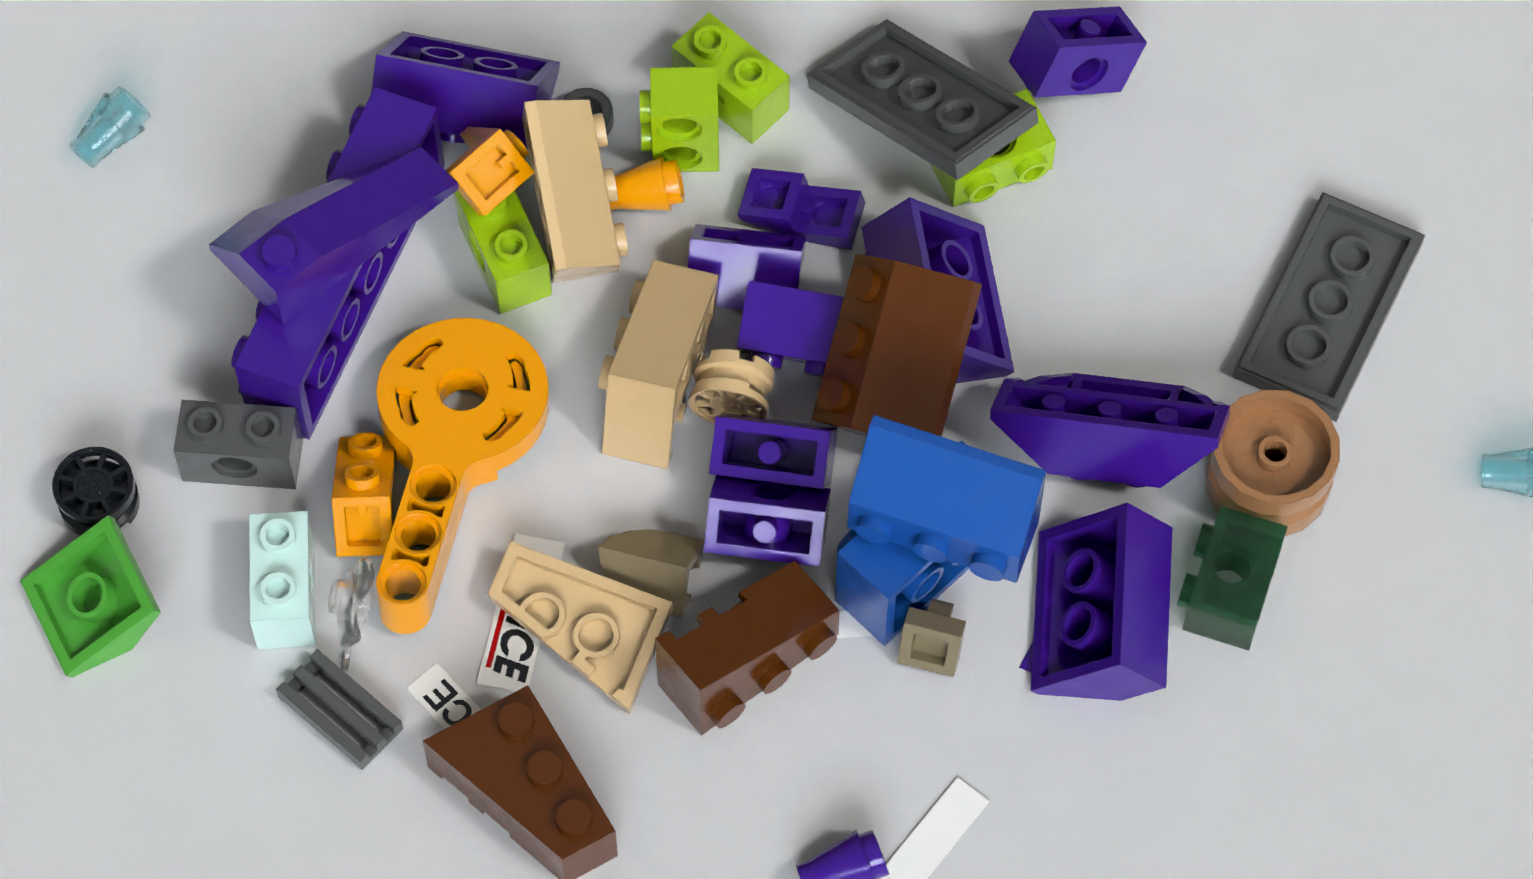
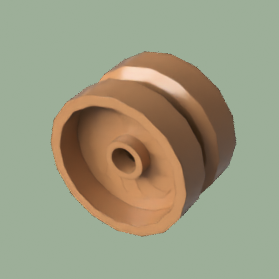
M1261 390L1240 397L1230 406L1229 419L1219 446L1208 455L1206 464V492L1215 511L1233 528L1255 537L1282 538L1303 531L1321 515L1340 462V437L1330 416L1312 400L1291 391Z

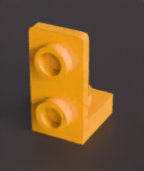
M467 127L460 133V136L470 149L445 171L458 182V191L477 215L486 216L535 172L525 160L529 155L528 150L511 131L505 130L503 132L499 128Z
M363 432L339 438L332 490L337 557L378 556L385 553L394 524L392 488L396 450L389 443L385 435L379 436L375 433Z

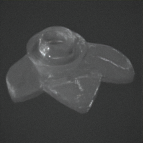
M364 557L360 558L354 570L348 569L345 572L342 580L335 579L333 581L329 595V613L337 614V661L341 669L348 671L352 646L361 640L358 624H365L367 622L373 601V581L376 572L370 559Z

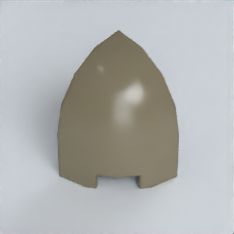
M652 529L625 531L610 536L598 546L600 566L607 578L673 602L671 615L682 617L691 598V594L687 593L689 572L692 567L700 568L705 540Z

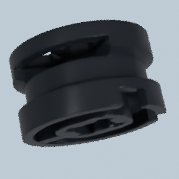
M105 447L79 449L68 455L59 464L54 473L52 491L56 504L66 526L77 535L81 536L107 515L115 518L119 528L123 527L127 522L131 524L136 517L140 504L138 488L129 463L116 451ZM89 456H100L99 459L82 461L83 458ZM110 458L114 461H117L118 464L111 461H107L106 459Z

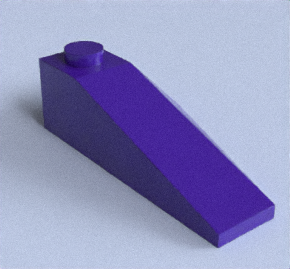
M422 147L253 210L209 244V248L284 325L459 189V185Z

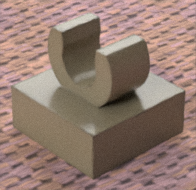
M931 598L927 611L909 607L904 621L897 663L954 677L960 658L966 621L951 617L954 608L953 603Z

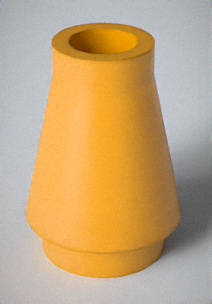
M661 156L615 175L618 201L609 202L610 211L617 209L672 211V205L685 203L683 180L677 159L664 161Z

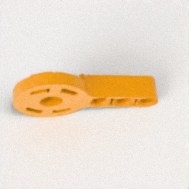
M452 318L437 321L417 329L402 339L392 349L379 372L376 393L380 424L389 443L396 450V459L410 471L376 579L381 621L389 630L395 633H415L424 628L429 622L469 491L478 485L498 480L497 471L512 464L526 454L539 439L547 421L549 386L542 359L532 345L521 335L506 326L484 319ZM511 359H516L518 362L513 361L509 364L508 361H510ZM521 365L525 369V375L529 383L530 391H527V386L523 376V369ZM460 390L476 392L484 399L479 406L464 411L454 410L443 404L447 396ZM396 393L399 394V407L396 400ZM413 415H414L415 420H416V422H417L416 424L414 423V421H413V419H412V416H413ZM499 430V431H498L496 434H494L492 437H490L489 439L485 440V438H487L488 436H490L494 431ZM434 496L444 498L437 502H429L425 500L429 497ZM419 544L430 546L429 548L420 551L409 549L410 547ZM403 593L415 595L408 600L394 599L395 596Z

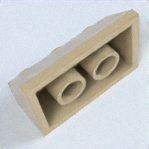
M535 100L524 102L522 122L530 165L535 172L532 176L552 283L618 272L621 266L619 257L628 256L629 252L623 222L613 224L609 202L618 201V192L613 168L603 169L599 148L608 146L603 114L592 115L590 100Z

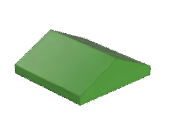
M109 515L20 580L65 675L68 677L79 675L132 650L161 613L115 518Z

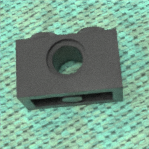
M181 400L173 452L182 481L296 489L303 444V434L297 409L295 407Z

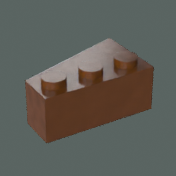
M528 685L423 740L428 768L441 779L444 777L468 797L469 803L482 814L484 812L509 832L511 839L558 879H577L618 856L614 827Z

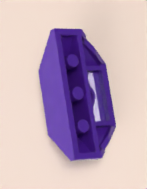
M1080 373L1041 375L1026 381L1019 377L1004 378L990 409V420L1043 470H1046L1047 474L1068 476L1075 480L1092 479L1124 483L1136 488L1146 486L1161 488L1217 449L1230 415V405L1223 402H1214L1207 395L1186 386Z

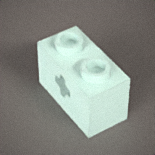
M308 511L249 514L250 624L257 649L316 646L315 540Z

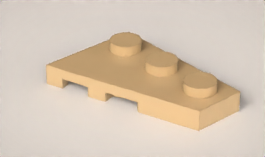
M512 541L508 545L488 592L489 599L630 714L656 652L655 638L663 634L673 611V602Z

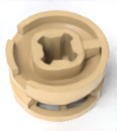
M711 350L710 358L707 359L706 356L701 354L698 356L695 364L694 379L696 384L690 392L689 407L696 415L712 423H715L716 416L724 413L767 418L769 404L765 396L771 392L775 375L773 367L756 355L752 357V361L740 359L739 350ZM699 395L704 399H697L696 397Z

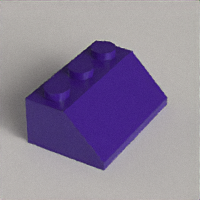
M402 31L376 54L371 93L374 87L436 107L441 140L466 143L460 136V133L467 127L499 128L503 132L509 130L514 133L527 149L522 122L524 102L551 100L559 73L560 62Z
M909 197L861 227L866 250L865 255L896 260L982 284L956 384L1006 377L1015 372L984 225Z
M1124 503L1039 531L1030 691L1038 695L1122 701L1166 688L1173 527L1129 503Z

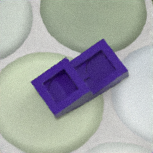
M752 168L737 215L740 221L772 233L806 236V242L852 249L866 202L862 192L858 190L810 186L804 173Z

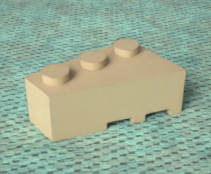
M653 260L645 281H635L629 303V313H632L630 319L621 317L614 340V350L617 351L615 357L605 356L599 376L598 388L607 390L602 454L668 470L673 454L671 448L674 421L682 423L687 403L682 402L691 375L694 376L696 360L698 356L703 355L713 323L719 275Z

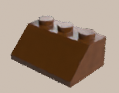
M855 254L811 420L867 437L872 418L876 415L942 437L982 284L896 260Z

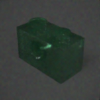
M1220 506L1214 526L1203 523L1193 556L1203 559L1198 576L1187 573L1177 602L1178 607L1187 609L1182 630L1249 651L1288 526ZM1222 570L1233 571L1242 578V581L1229 583L1220 579L1216 573Z

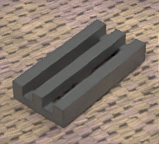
M316 649L309 656L310 662L305 667L300 665L293 672L294 678L290 682L286 683L284 681L276 688L277 695L363 770L403 730L402 721L319 649ZM319 673L322 674L384 729L379 733L320 682L316 676ZM306 687L367 740L369 744L362 749L299 693Z

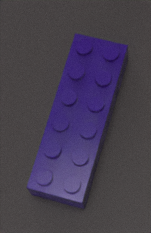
M374 87L366 105L360 104L355 109L349 125L350 137L343 151L337 149L331 156L326 171V180L330 182L419 147H422L443 168L445 163L437 108ZM416 223L284 325L258 301L255 313L257 321L249 337L243 335L238 340L231 360V365L235 368L239 384L238 392L242 395L244 404L295 407L303 438L310 440Z

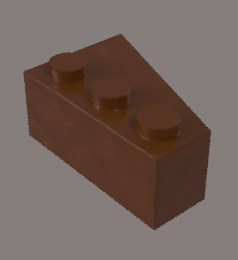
M796 561L741 590L738 594L741 602L721 615L713 607L701 612L696 618V621L701 626L678 639L670 630L655 638L658 686L701 736L715 725L718 728H724L734 722L744 711L746 702L761 691L769 694L777 690L790 677L792 668L807 657L811 660L821 657L835 644L839 634V609Z

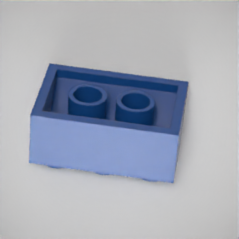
M874 415L869 426L848 502L847 528L855 530L860 537L872 543L886 544L892 542L910 548L917 556L930 562L941 563L947 560L968 567L973 574L985 580L1000 581L1005 579L1017 583L1039 523L1046 470Z

